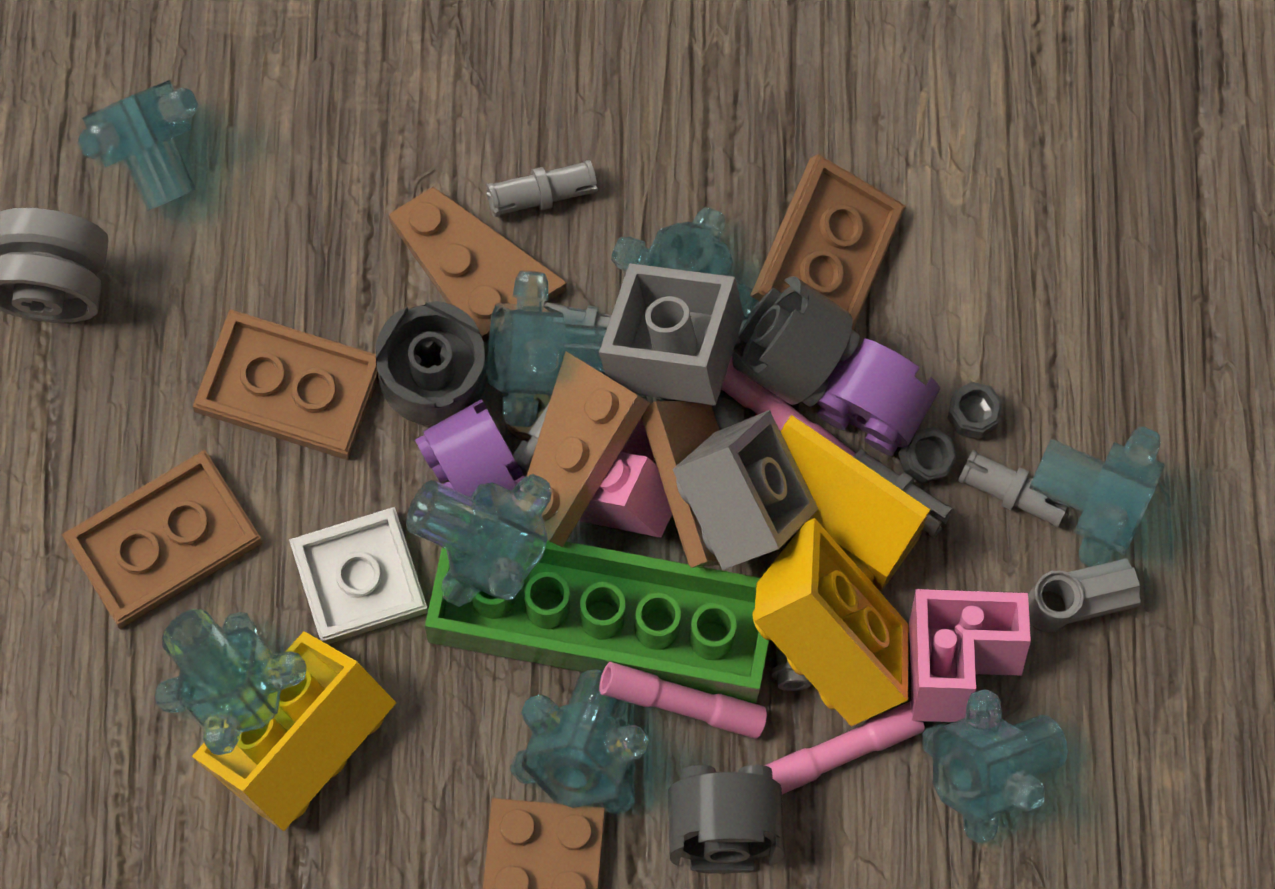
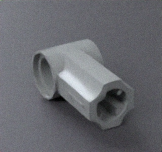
M1126 558L1071 572L1058 570L1044 574L1028 593L1030 624L1043 632H1056L1063 629L1069 623L1138 607L1141 604L1140 583L1135 568L1130 565ZM1048 591L1057 593L1065 603V611L1056 612L1050 610L1042 600V593Z

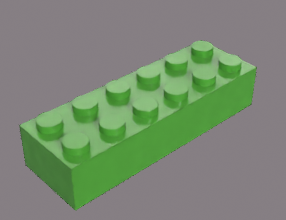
M450 519L447 521L425 623L428 643L602 675L605 666L609 662H614L655 674L665 681L710 694L727 695L754 704L757 703L769 642L756 629L752 616L755 609L756 583L759 581V577L706 567L691 568L689 564L567 541L563 547H560L541 536Z

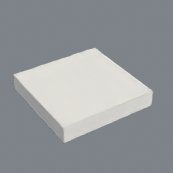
M395 507L289 539L317 632L322 642L331 644L428 613Z

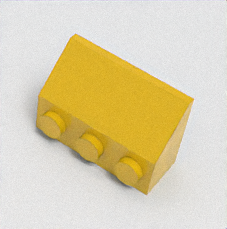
M791 415L780 432L818 507V510L807 521L815 518L876 588L882 592L919 540L931 509Z
M815 518L805 522L756 583L755 609L752 614L753 621L760 635L766 640H772L786 655L788 663L794 672L798 675H804L818 690L824 704L831 710L835 709L852 727L908 701L909 624Z
M303 631L191 757L256 813L282 831H285L294 820L305 813L310 801L330 778L336 776L344 768L347 759L366 737L381 726L384 717L394 707L396 701L356 660Z

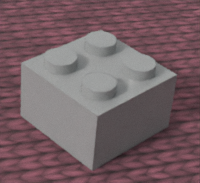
M629 263L599 350L605 375L635 394L716 405L744 318L735 277Z
M770 410L713 433L672 469L677 478L676 483L679 494L691 506L702 528L703 541L707 549L712 554H715L722 570L780 549L818 510Z

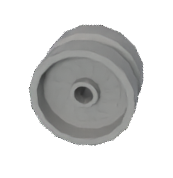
M12 208L0 211V311L30 320L53 323L79 322L91 319L98 314L102 286L101 280L95 274L105 268L109 244L108 234L98 225L86 219L60 211L40 208Z

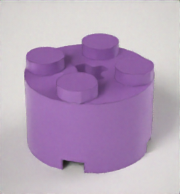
M864 338L860 347L857 346L847 360L839 361L828 376L827 389L822 398L817 402L820 406L817 415L825 422L841 430H845L850 423L868 433L864 439L866 443L884 454L893 456L897 447H908L939 393L940 386L932 377L925 386L915 377L920 367L897 352L875 341Z
M482 399L423 431V436L415 439L426 462L433 469L436 477L442 484L440 488L461 522L483 525L518 505L526 478Z

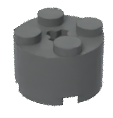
M791 276L784 279L790 287L782 293L773 287L754 308L738 337L746 343L743 355L741 357L734 352L732 363L737 371L788 404L793 405L802 402L811 407L824 395L828 386L827 378L837 363L847 360L853 354L860 336L852 330V316L848 311L799 278Z
M425 302V305L410 309L406 307L397 311L382 327L375 346L376 366L381 392L388 404L400 416L418 424L435 425L480 400L487 381L485 345L476 323L466 312L445 302ZM436 359L441 360V365L439 366L433 365L430 368L422 367V363L426 365H432Z
M692 765L681 770V780L669 787L670 861L673 864L679 866L682 857L690 860V869L692 871L725 874L755 870L754 859L769 856V866L783 859L785 853L782 788L773 779L772 768L764 765H748L740 768L738 772H716L712 766Z

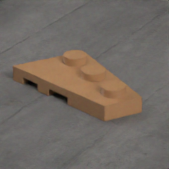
M431 187L388 214L391 225L448 304L460 308L474 320L484 342L536 310L540 300L549 302L567 290V282L434 187Z
M565 351L514 517L550 542L563 547L650 402Z

